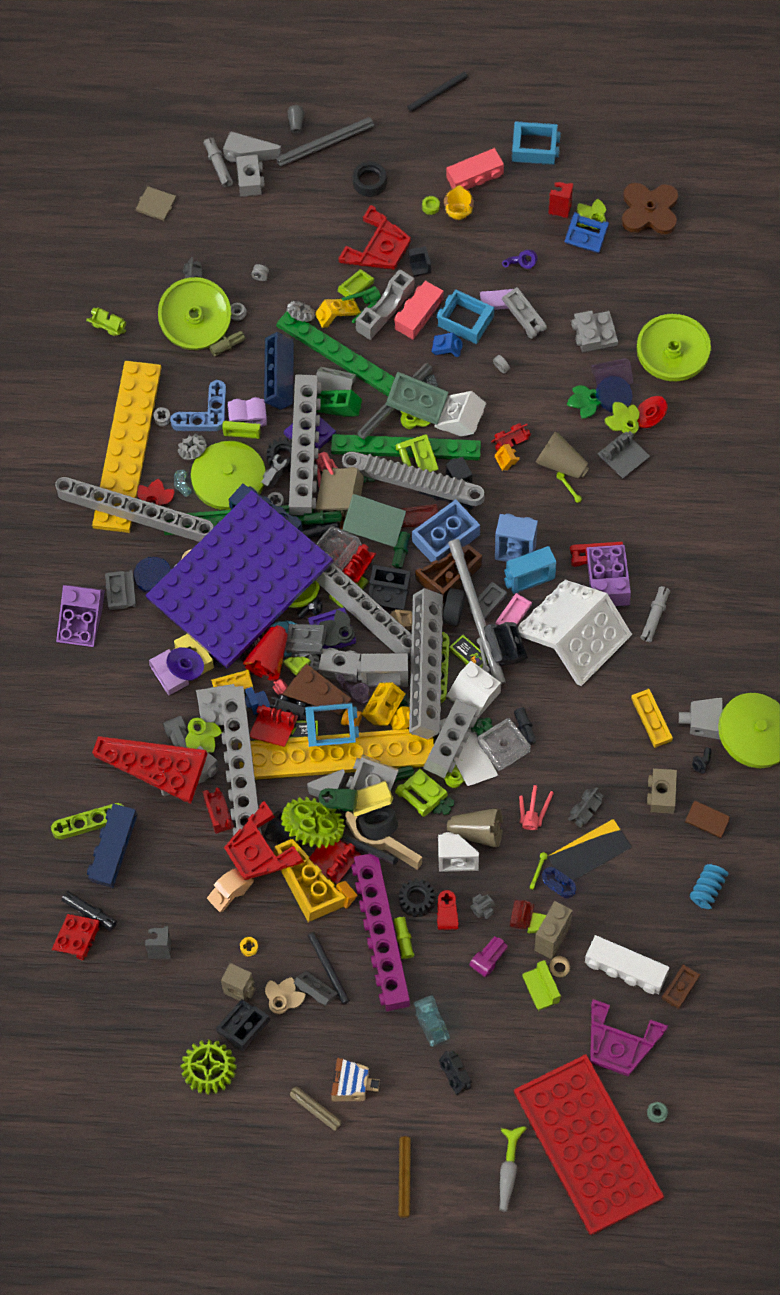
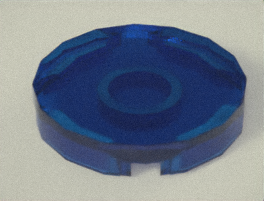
M609 376L598 384L596 397L604 409L613 412L614 402L623 403L627 407L630 405L632 391L624 379L617 376Z
M159 557L142 559L134 569L136 585L142 591L149 592L171 571V568L164 559Z

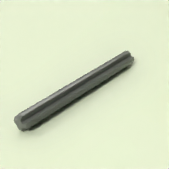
M368 117L277 156V163L279 166H284L374 126L373 120Z
M425 363L412 378L422 381L432 371V367ZM384 404L357 432V435L361 439H365L395 408Z

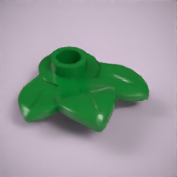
M586 386L573 387L574 395L569 398L567 406L579 408L582 419L594 415L596 407L603 401L602 393L595 389L590 390Z

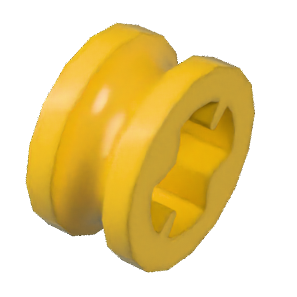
M252 937L244 938L240 943L241 952L245 956L255 955L258 951L257 941ZM248 942H251V945H255V947L251 948L252 951H247V948L244 949Z

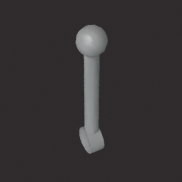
M478 638L477 643L480 645L483 662L482 669L489 673L490 668L487 666L481 638Z

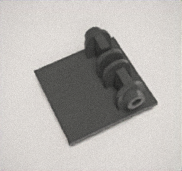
M630 431L622 433L597 454L621 478H625L650 457L632 439L634 435Z

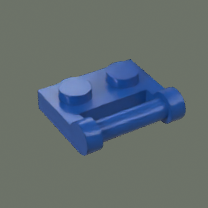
M575 212L565 243L599 254L609 222L604 221L602 223L580 216L579 213ZM578 223L601 230L600 233H595L576 226Z

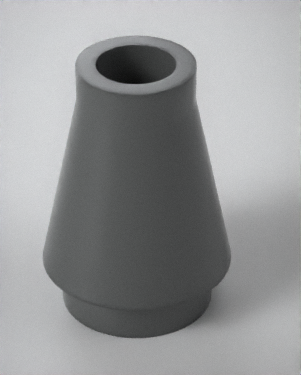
M291 106L287 112L291 132L300 133L302 132L305 111L302 106Z

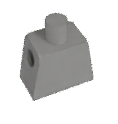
M722 698L691 702L690 712H679V724H690V734L720 739L718 722L722 712Z

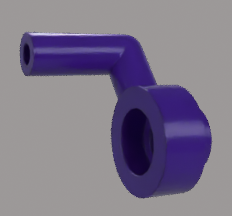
M526 249L519 256L505 259L502 265L508 267L511 264L519 263L523 268H531L537 263V254L533 250ZM527 255L531 256V261L526 259Z

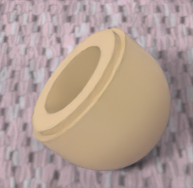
M563 956L554 957L550 962V972L556 977H564L568 974L570 970L569 961ZM561 962L565 965V969L563 972H557L554 969V965Z

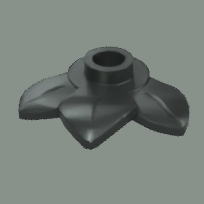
M337 610L334 620L320 622V625L327 627L324 642L327 646L349 643L355 637V631L350 626V618L343 611ZM344 632L349 633L347 637L342 636Z

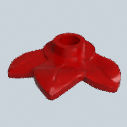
M156 479L149 487L139 485L137 496L140 500L150 503L154 502L156 505L161 506L171 502L174 497V489L164 490L160 479Z

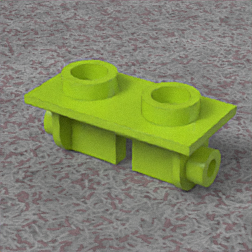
M94 307L91 311L93 317L86 320L91 322L96 328L108 330V333L117 336L126 332L124 330L126 322L123 318L111 314L110 319H107L109 312L99 307Z

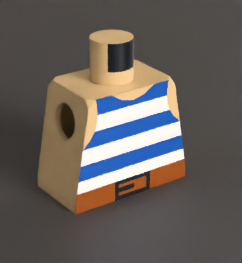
M337 1058L331 1093L332 1101H364L366 1091H379L380 1080L369 1078L368 1067Z

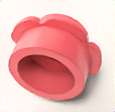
M281 678L278 681L274 680V691L278 695H283L288 685Z

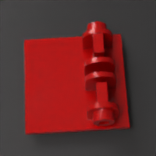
M365 544L358 548L344 545L333 564L353 582L358 583L376 553L369 552V547Z
M265 705L258 706L257 713L259 714L249 734L250 738L285 747L298 716L293 715V712H284L282 709H271Z
M339 840L333 846L329 844L327 848L323 844L320 848L317 847L309 859L315 866L319 867L325 877L338 884L351 868V864H354V857L360 856V853L354 850L355 846L349 843L347 845Z
M67 914L52 950L77 955L76 958L79 960H84L88 956V947H92L91 942H94L97 931L100 929L99 920Z

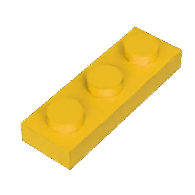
M650 689L632 695L631 699L654 748L671 742L673 737Z

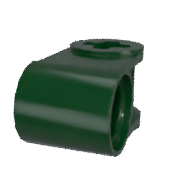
M325 788L319 793V801L326 808L356 811L358 791L353 789ZM330 794L333 799H329V802H327L325 797H328Z

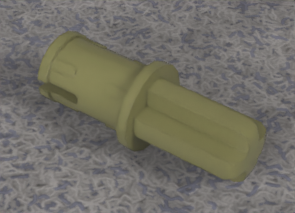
M239 331L227 338L223 337L219 342L209 346L210 351L215 357L226 350H231L232 346L244 341L245 336L242 331Z

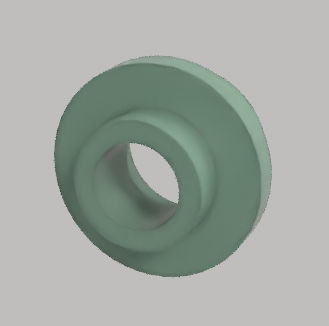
M654 1102L648 1107L647 1115L651 1121L660 1123L667 1118L668 1110L663 1103ZM659 1110L661 1112V1115L656 1116L654 1114V1111Z

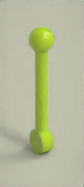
M558 472L557 479L565 484L574 496L575 502H581V496L577 495L568 484L564 474Z
M545 852L540 854L541 859L530 885L532 890L535 888L543 862L548 857Z

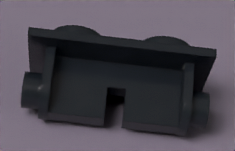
M281 694L278 697L272 696V699L276 701L271 703V709H282L284 712L291 710L293 715L298 716L297 721H307L305 709L308 705L307 703L298 700L296 703L290 702L289 697Z
M445 1051L439 1059L440 1067L445 1072L450 1087L458 1095L463 1088L464 1090L470 1089L472 1081L466 1070L459 1072L458 1069L464 1066L458 1053L454 1051L448 1053V1051Z

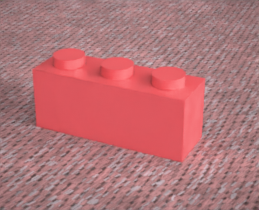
M495 148L446 168V178L451 187L455 188L460 185L465 190L476 185H482L486 181L499 178L504 174V163Z
M424 281L421 286L419 285L414 292V296L406 301L404 309L396 314L394 318L395 330L414 340L443 302V290L427 281Z

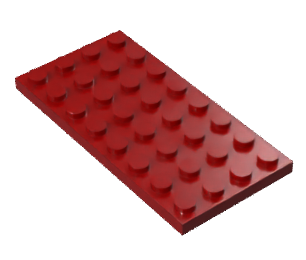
M586 1054L514 1089L517 1100L590 1236L664 1199L660 1188Z

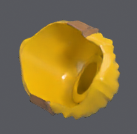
M460 185L453 188L444 198L446 213L456 220L466 218L472 213L474 207L472 195Z

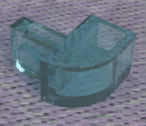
M430 995L414 1002L417 1019L430 1045L434 1046L450 1039L446 1024L439 1014L434 997Z

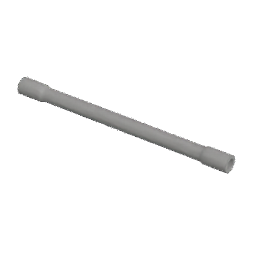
M451 540L448 544L466 592L490 666L491 675L501 682L502 685L506 681L501 666L495 662L491 655L492 650L485 637L484 627L486 623L464 559L460 540Z

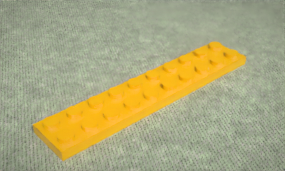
M132 361L124 362L100 488L137 499V489L143 468L162 369L161 365ZM116 503V504H114V506H120V505H121V503ZM95 510L92 526L93 529L130 533L132 521Z
M409 729L362 732L359 733V738H355V743L309 747L308 737L289 738L285 747L260 740L250 741L255 780L332 774L344 769L345 773L356 772V769H353L356 759H361L362 754L396 769L409 766L413 768L424 767L434 746L433 737L425 739L410 734ZM350 733L316 736V740L350 737ZM238 743L239 749L242 747L241 743ZM239 761L240 769H242L245 764Z

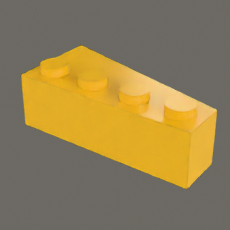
M293 839L274 847V855L277 857L294 846L304 861L302 864L282 869L281 872L308 922L344 907L346 897L338 892L334 887L335 885L321 873L317 865L315 866L310 861L309 856Z

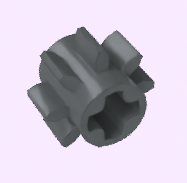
M479 893L472 898L473 905L470 907L478 918L484 916L487 919L494 914L493 908L495 903L489 895L481 896Z

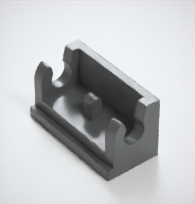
M168 926L149 929V934L155 933L158 937L154 940H145L148 958L171 959V936Z

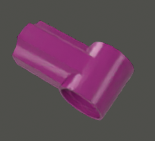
M494 936L483 951H479L473 957L469 966L485 978L488 977L495 968L496 962L508 949V946L502 939Z

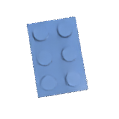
M455 499L413 530L412 542L430 562L438 561L451 553L449 541L459 539L461 547H464L480 536V525Z
M500 514L495 534V560L506 562L534 552L537 540V520L530 517H515L512 514Z

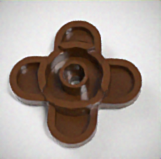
M641 183L627 185L624 189V201L630 208L623 213V227L629 232H639L645 227H652L660 234H669L674 231L677 219L670 209L677 203V190L671 185H660L653 191L648 190Z

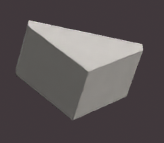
M344 769L307 783L309 794L319 797V793L325 788L342 789L345 782ZM329 794L328 797H325V800L329 801L333 797Z

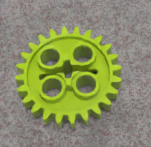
M300 797L297 801L292 799V802H288L286 807H284L281 820H283L282 825L286 826L285 831H291L289 836H296L295 841L303 840V845L308 842L310 847H313L314 844L318 848L322 844L326 848L329 844L333 846L335 842H339L345 827L343 824L344 819H340L341 814H335L337 809L326 808L321 802H316L315 798L312 801L308 797L305 798V801Z

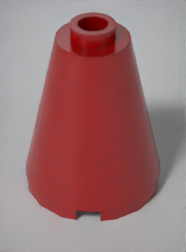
M278 625L270 627L247 656L243 665H245L249 672L260 678L263 675L268 676L267 680L277 681L279 679L288 637L283 627Z

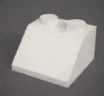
M472 391L449 395L444 404L439 422L434 427L459 436L474 434L479 419L483 415L486 403Z
M470 661L458 674L447 694V698L453 703L457 699L476 708L475 716L479 717L500 694L501 682Z
M446 832L438 835L439 871H478L479 852L458 834Z

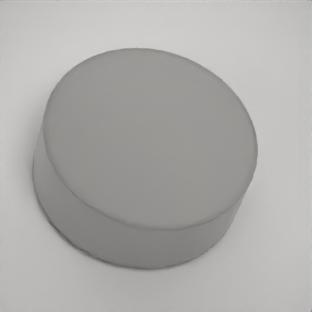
M498 355L493 359L495 366L502 373L510 370L509 364L502 356Z

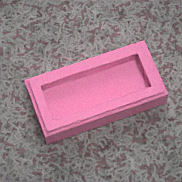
M516 593L495 624L500 625L505 622H514L518 626L532 606V602Z

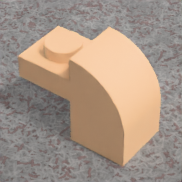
M237 868L232 869L214 884L215 888L207 899L219 912H222L235 897L244 895L254 880H244Z

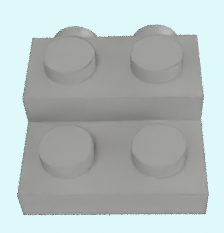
M592 311L574 314L571 324L573 330L577 332L575 336L577 346H581L582 352L618 345L610 311L593 314Z
M234 684L196 690L201 719L205 722H213L221 726L219 714H223L222 707H218L217 695H220V689L235 687ZM230 705L227 711L233 713L238 707ZM232 724L230 728L237 727V724Z
M362 754L361 759L357 758L353 769H356L354 777L350 776L346 787L360 790L386 780L391 791L399 769L380 763L381 761Z

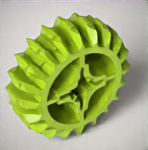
M209 1039L206 1045H204L203 1041H200L199 1047L193 1044L194 1051L187 1049L186 1053L188 1056H183L182 1059L185 1063L181 1064V1069L185 1070L182 1072V1076L187 1077L185 1082L186 1084H191L192 1090L198 1087V1093H202L203 1089H205L206 1094L209 1095L210 1089H213L214 1093L217 1094L218 1087L224 1090V1083L231 1084L229 1078L235 1077L233 1072L236 1070V1065L233 1064L235 1057L231 1056V1050H226L225 1044L219 1047L220 1043L216 1041L212 1045ZM205 1054L204 1059L196 1061L197 1058ZM212 1054L220 1056L225 1063L215 1061ZM209 1060H210V1064H211L212 1067H211V1069H209V1074H208V1073H207V1070H206V1067H207L206 1065L209 1064ZM192 1071L204 1074L205 1080L197 1078ZM221 1071H223V1073L218 1078L212 1080L213 1076L216 1073H221Z

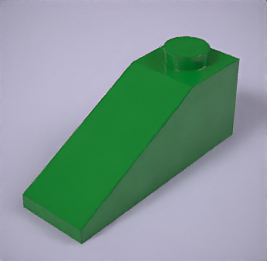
M352 390L321 391V394H317V399H320V410L316 412L342 417L359 416L362 399Z

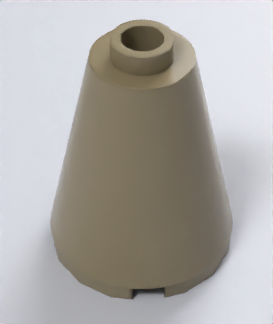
M556 431L536 460V463L577 479L580 476L584 477L589 470L587 467L588 462Z
M492 808L452 816L451 820L447 822V830L469 841L490 847H499L503 830L500 829V823H503L501 809Z

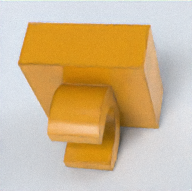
M503 444L494 455L502 471L508 470L520 460L519 457H515L514 453L516 451L511 449L509 444Z

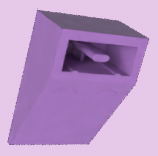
M625 545L587 547L589 587L607 593L615 606L630 605L631 591Z
M63 585L56 642L94 647L105 590Z

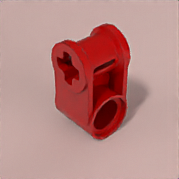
M449 890L442 891L438 896L437 903L438 930L458 929L456 897ZM444 899H448L449 904H445Z

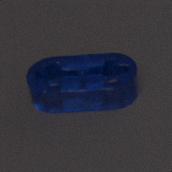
M548 867L543 871V883L564 898H570L575 894L576 885L572 879L554 867ZM554 873L555 879L558 881L556 882L553 879L548 881L547 874L551 875ZM562 883L565 886L570 884L571 891L563 892V886L560 884Z

